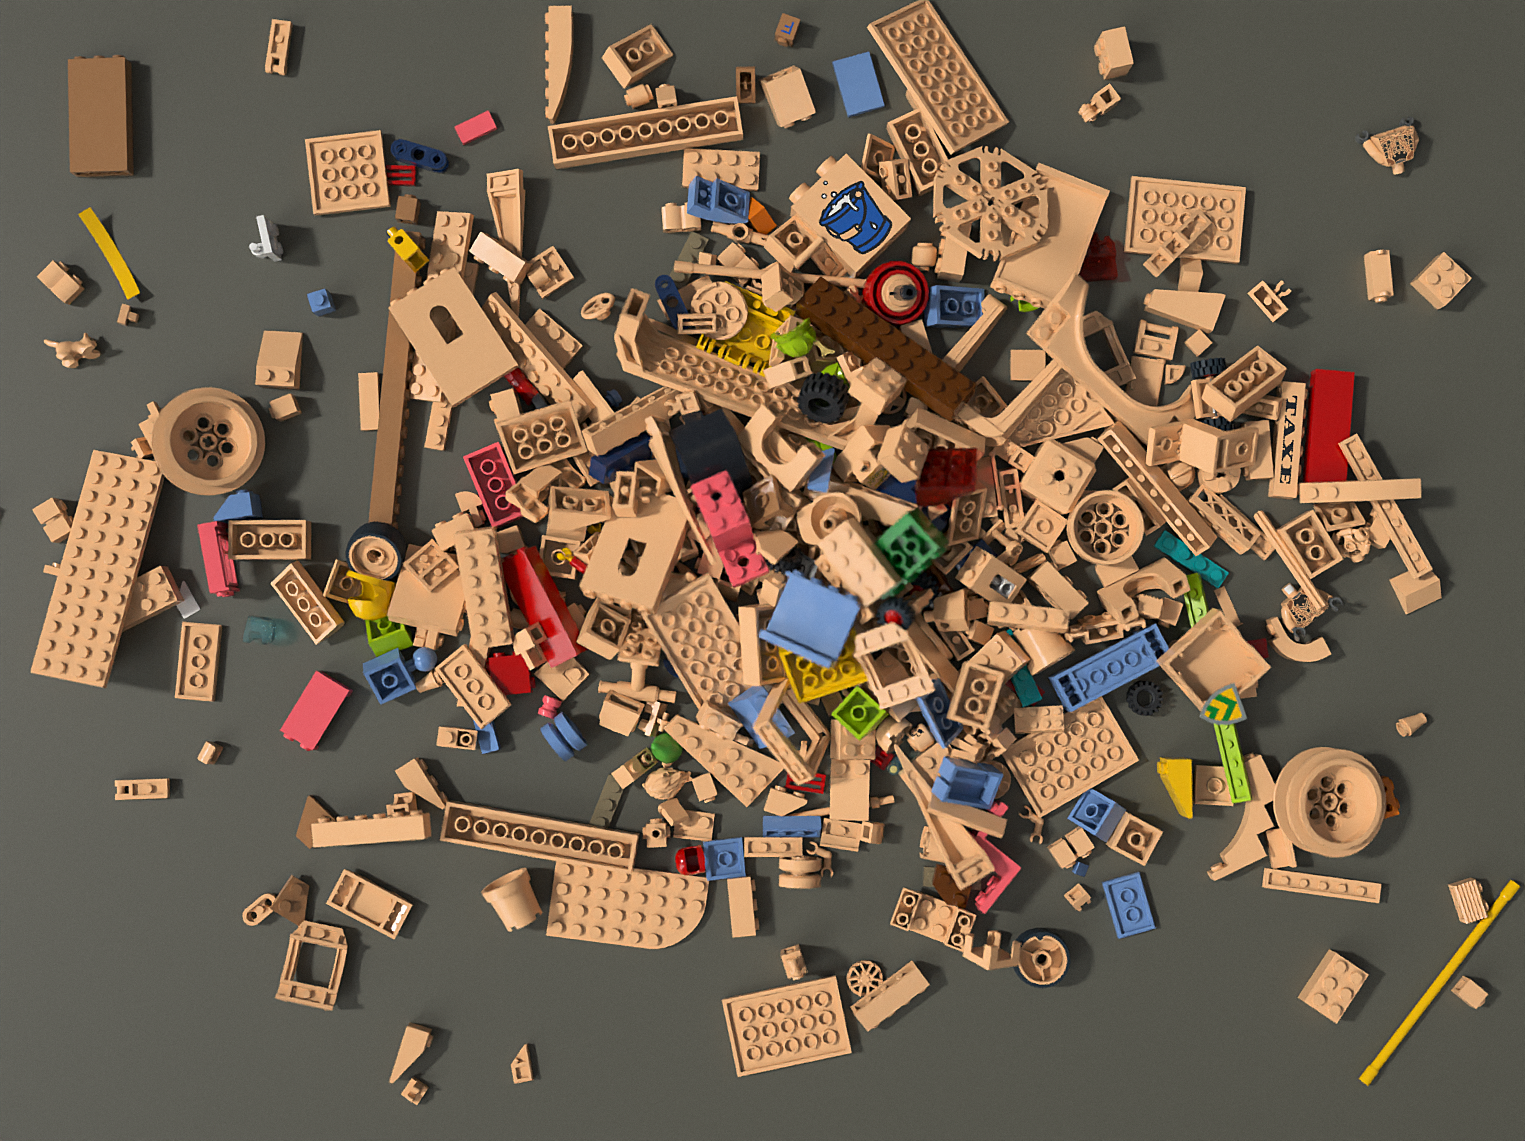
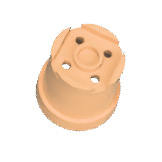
M1017 629L1012 633L1020 648L1031 659L1027 666L1031 676L1042 672L1075 651L1069 641L1066 642L1058 632Z
M520 868L507 873L487 885L481 891L486 901L492 904L508 931H512L511 927L514 926L516 929L528 925L537 919L535 916L537 913L540 915L543 913L529 882L531 878L527 868Z

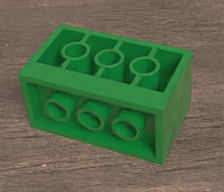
M919 508L904 514L874 543L902 580L881 596L883 600L900 594L909 582L911 583L919 576L918 573L923 569H927L933 563L932 560L941 556L947 550L945 546L950 543Z

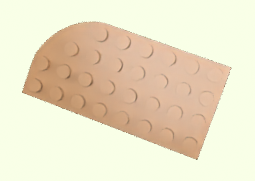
M556 861L546 936L647 949H660L671 946L688 936L700 922L706 907L709 881L704 876H685L680 873L634 868L632 874H625Z

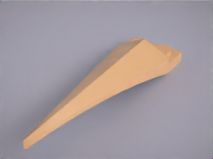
M514 169L487 174V194L499 242L522 257L525 209L523 170ZM507 282L511 310L519 318L520 284L515 282L510 284Z
M650 416L645 419L648 433L654 436L650 439L649 446L711 565L716 563V560L707 544L691 505L681 474L676 448L669 436L670 429L665 419Z
M894 744L896 754L947 869L960 890L995 870L984 850L961 824L926 812L931 799L932 789L898 745Z

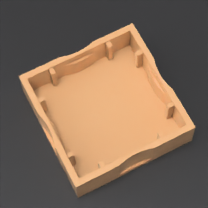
M1214 608L1156 661L1200 711H1202L1209 697L1217 690L1235 682L1238 694L1252 686L1271 668L1260 654L1241 637L1237 628L1222 611Z

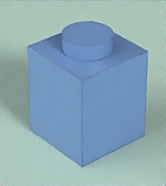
M327 289L307 294L312 312L315 315L321 316L336 311L331 293Z

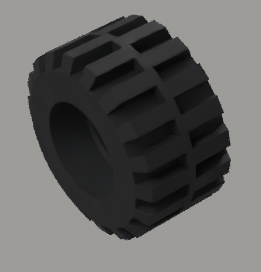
M822 372L812 373L805 379L797 399L798 407L802 409L801 412L804 415H807V418L813 419L815 422L819 421L822 424L837 422L842 418L850 398L848 386L843 383L842 379H838L836 375L832 376L827 372L825 374Z

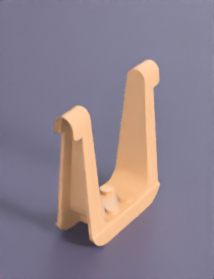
M989 294L981 302L983 315L942 359V361L958 372L963 369L1007 309V306L992 294ZM1053 359L997 417L986 418L980 415L981 411L976 406L972 405L970 407L966 404L952 421L965 429L985 437V446H1002L1061 374L1066 377H1071V375Z

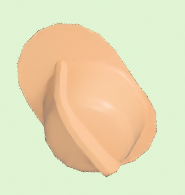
M1180 460L1169 462L1160 467L1179 492L1190 486L1195 479L1194 467Z

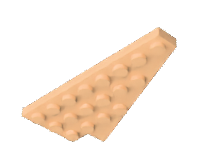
M1061 374L1008 439L1019 447H1025L1050 439L1110 426L1114 422L1104 410L1105 407L1072 376L1066 377ZM985 446V454L982 457L988 456L992 447Z

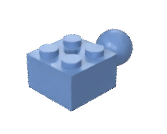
M421 647L414 652L412 659L405 661L399 648H396L363 663V674L381 705L416 689L412 671L416 669L423 672L432 670L436 666L437 655L433 649Z

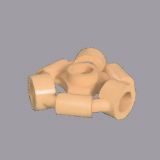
M1353 527L1339 529V532L1333 533L1331 539L1341 556L1350 558L1354 563L1362 561L1365 558V554L1369 553L1371 541L1368 539L1369 532L1363 527L1359 529H1353ZM1341 536L1345 539L1344 545H1339Z

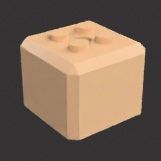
M1046 440L1039 446L1034 454L1035 458L1019 479L1021 495L1034 502L1037 499L1063 516L1072 512L1095 474L1096 467L1093 462L1056 440ZM1056 471L1063 472V481L1055 480L1054 473Z

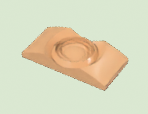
M348 869L343 870L326 903L394 940L413 906L411 902L400 895Z

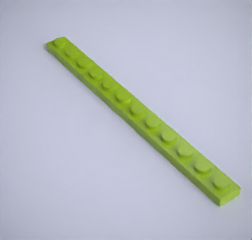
M1200 572L1186 575L1190 591L1183 595L1191 628L1209 612ZM1214 724L1232 804L1253 800L1236 724Z

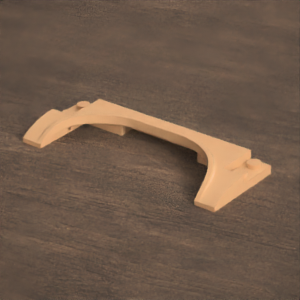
M1073 273L1026 334L1146 446H1148L1150 427L1194 419L1196 415L1191 384L1177 401L1164 406H1147L1129 397L1098 368L1087 351L1083 337V312L1089 285L1077 273Z

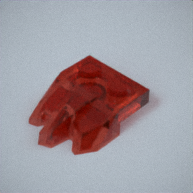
M1093 232L1079 272V276L1085 282L1117 280L1115 242L1109 236H1105L1104 240L1100 241L1098 233Z

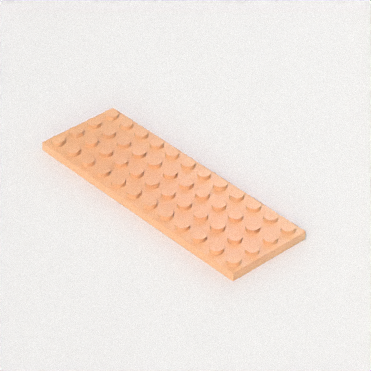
M93 450L30 673L107 688L165 478L155 461Z

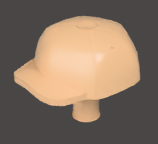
M837 492L815 498L811 504L803 507L798 512L797 521L802 539L808 544L817 545L848 519L854 517L861 526L862 513L854 500L845 493Z

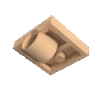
M554 246L528 261L533 265L526 275L542 299L574 279Z

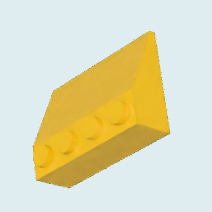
M854 623L834 669L826 668L778 646L781 660L798 704L869 681L860 662L854 657L856 636L858 635Z

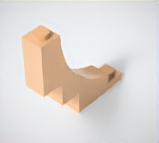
M1252 752L1243 756L1253 800L1246 801L1240 827L1229 845L1220 853L1224 864L1217 863L1211 866V870L1207 871L1210 879L1214 881L1267 856L1257 834L1274 826L1264 805L1273 801L1275 783L1260 754Z

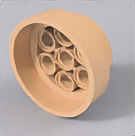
M1098 491L1083 497L1077 502L1072 512H1070L1067 520V536L1074 551L1084 560L1098 565L1116 564L1126 560L1137 550L1143 538L1144 523L1139 508L1130 498L1115 491ZM1101 504H1104L1107 507V513L1105 515L1099 512V506ZM1084 512L1090 515L1088 523H1084L1081 519ZM1117 515H1121L1123 517V523L1121 525H1117L1115 523V517ZM1100 523L1106 526L1104 534L1098 532L1097 527ZM1083 531L1089 535L1087 542H1083L1080 539V534ZM1116 534L1122 537V542L1119 545L1113 540ZM1099 542L1105 546V550L1102 553L1096 550V545Z

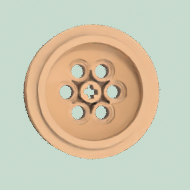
M204 387L182 393L162 409L153 426L151 447L158 468L175 486L197 495H217L239 488L255 474L263 459L265 435L258 415L244 399L224 389ZM200 418H204L208 422L205 429L198 426ZM219 424H223L227 428V432L224 435L219 434L217 431ZM185 431H190L193 434L192 441L184 440L183 433ZM207 437H209V441L212 442V445H208V447H205V443L202 441L203 439L205 440L207 439ZM223 443L230 444V453L227 454L222 451ZM189 450H195L198 453L195 461L188 458ZM209 456H214L217 459L214 467L209 466L207 463Z
M1315 747L1297 754L1283 768L1275 785L1273 806L1281 831L1294 845L1305 851L1327 857H1345L1362 850L1378 833L1385 816L1386 794L1377 770L1361 755L1349 750Z

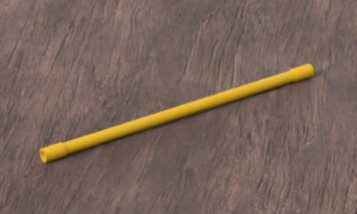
M1512 880L1507 883L1497 900L1487 911L1488 917L1480 920L1374 1061L1358 1078L1367 1086L1371 1084L1400 1042L1507 902L1519 890L1520 886Z

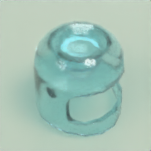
M249 615L243 635V642L251 643L253 639L258 638L262 639L263 645L272 643L277 632L275 621L268 617Z

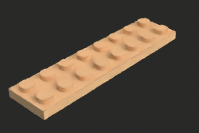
M497 292L492 293L481 309L517 362L518 368L546 398L550 405L571 400L579 425L581 426L596 406Z

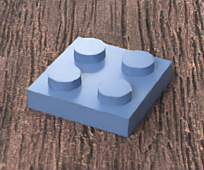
M742 837L703 841L707 881L746 876Z

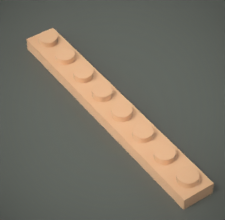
M1354 434L1338 443L1358 480H1383L1358 434ZM1394 499L1370 500L1413 579L1431 571L1432 567Z

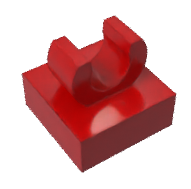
M877 745L875 748V759L868 760L884 771L894 754L886 753Z

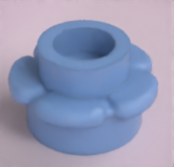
M615 389L607 391V396L605 397L607 403L611 407L613 405L618 407L622 402L618 392Z

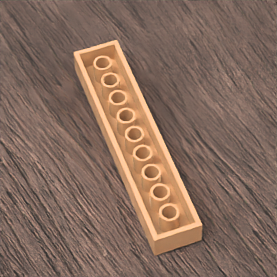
M737 96L548 126L553 163L556 169L743 140Z
M451 800L446 803L440 841L632 874L640 834Z

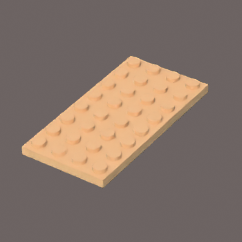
M918 0L868 25V30L951 155L1009 123L929 0Z
M706 573L662 599L656 615L651 613L649 615L641 613L697 708L700 710L706 700L736 716L728 703L753 685H744L740 626L709 573ZM773 683L763 685L768 694L774 685Z

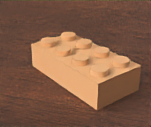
M1063 705L1014 708L1015 734L1064 731Z

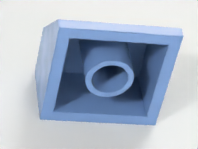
M236 491V494L230 495L213 517L214 521L228 523V520L263 518L260 496L254 494L253 491Z
M1091 788L1081 795L1067 819L1107 842L1126 809Z

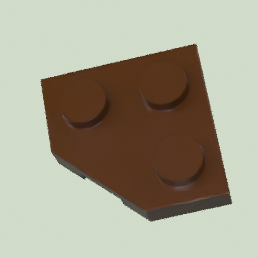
M936 864L932 885L947 905L966 908L972 884L960 890L953 876L949 873L947 866Z

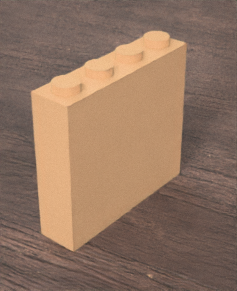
M409 544L404 562L422 547ZM447 553L459 566L457 555ZM402 565L387 613L389 621L457 636L464 626L463 615L467 613L460 569L457 568L434 589L428 592Z

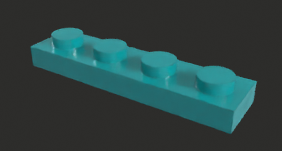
M1163 530L1153 547L1192 573L1200 572L1201 579L1216 589H1219L1229 572L1202 554L1195 556L1184 542L1166 530Z
M1006 630V632L1017 643L1014 635L1012 634V630ZM1025 664L1011 678L1023 707L1042 700L1027 664Z

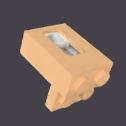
M978 546L971 552L969 558L955 577L990 602L1009 604L1012 603L1027 580Z

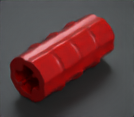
M516 368L504 377L527 405L533 404L532 398L539 392L523 372Z

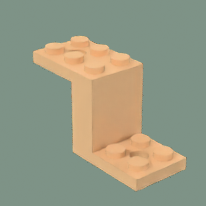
M1194 419L1153 426L1149 428L1146 465L1155 466L1180 460L1211 474L1251 466L1255 464L1259 428L1251 426L1225 432Z

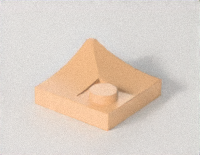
M575 657L553 668L547 662L534 673L561 701H564L591 675Z

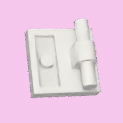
M264 215L256 216L262 243H251L249 245L252 254L262 259L268 256L274 262L282 260L281 254H283L281 243H278L277 240L279 235L277 225Z

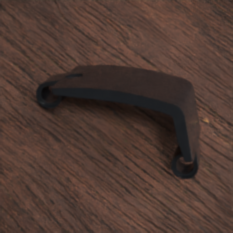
M719 409L703 416L700 410L682 415L684 424L669 430V436L681 455L691 485L727 470L741 503H743L742 492L751 488L753 483L736 432L723 410ZM715 492L712 494L711 499L717 501L722 497V494Z

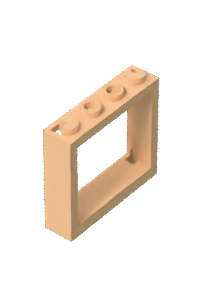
M786 679L772 686L753 729L796 784L800 785L814 779L829 744L831 733L807 702L798 704L789 679ZM781 701L812 740L804 759L772 720Z

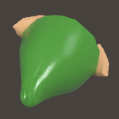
M667 732L656 736L651 744L653 755L662 762L664 768L670 767L683 751V747Z

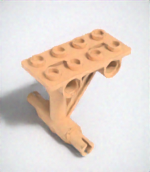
M632 609L631 622L618 655L619 661L631 663V682L617 681V683L600 680L598 693H608L611 690L638 702L655 703V701L675 703L676 691L662 690L658 686L645 684V673L648 665L659 666L661 646L638 610Z

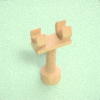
M997 516L991 517L989 520L992 521L994 526L987 532L980 528L979 538L987 545L996 538L1006 547V553L1012 558L1019 556L1023 546L1017 541H1010L1001 533L1006 528L1004 522Z

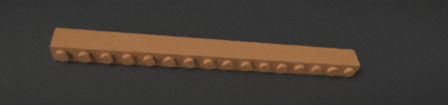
M404 231L421 251L425 249L426 241L420 232ZM396 251L394 255L390 303L397 298L403 299L408 296V291L415 287L418 289L422 285V276H419L420 269L414 273ZM389 310L369 522H385L398 529L396 514L399 515L400 512L398 495H401L402 485L399 482L400 476L402 477L404 472V466L401 465L402 457H405L406 451L405 446H403V440L407 437L405 420L409 418L407 401H410L409 382L412 379V370L410 368L414 360V351H412L413 346Z

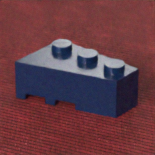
M641 432L639 436L628 439L620 446H615L604 455L592 456L589 475L602 484L616 481L617 471L634 472L635 462L650 460L651 448L649 443L651 437Z

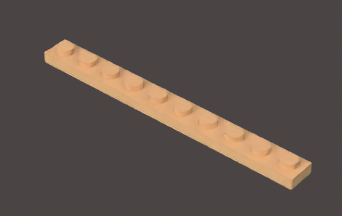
M467 262L464 282L474 296L479 265ZM456 325L454 340L463 335L458 325ZM446 396L444 403L433 402L425 448L445 451L453 408Z

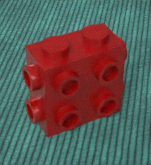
M513 651L511 656H505V652L494 653L492 658H488L489 662H486V671L488 674L490 673L491 678L504 695L533 692V688H536L535 677L531 676V670L521 653L516 655L515 651Z

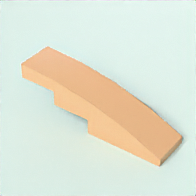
M1198 209L1143 265L1157 278L1212 222Z

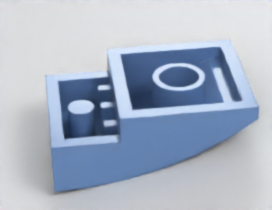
M695 176L689 184L687 214L715 222L747 223L750 192L718 178L711 182Z

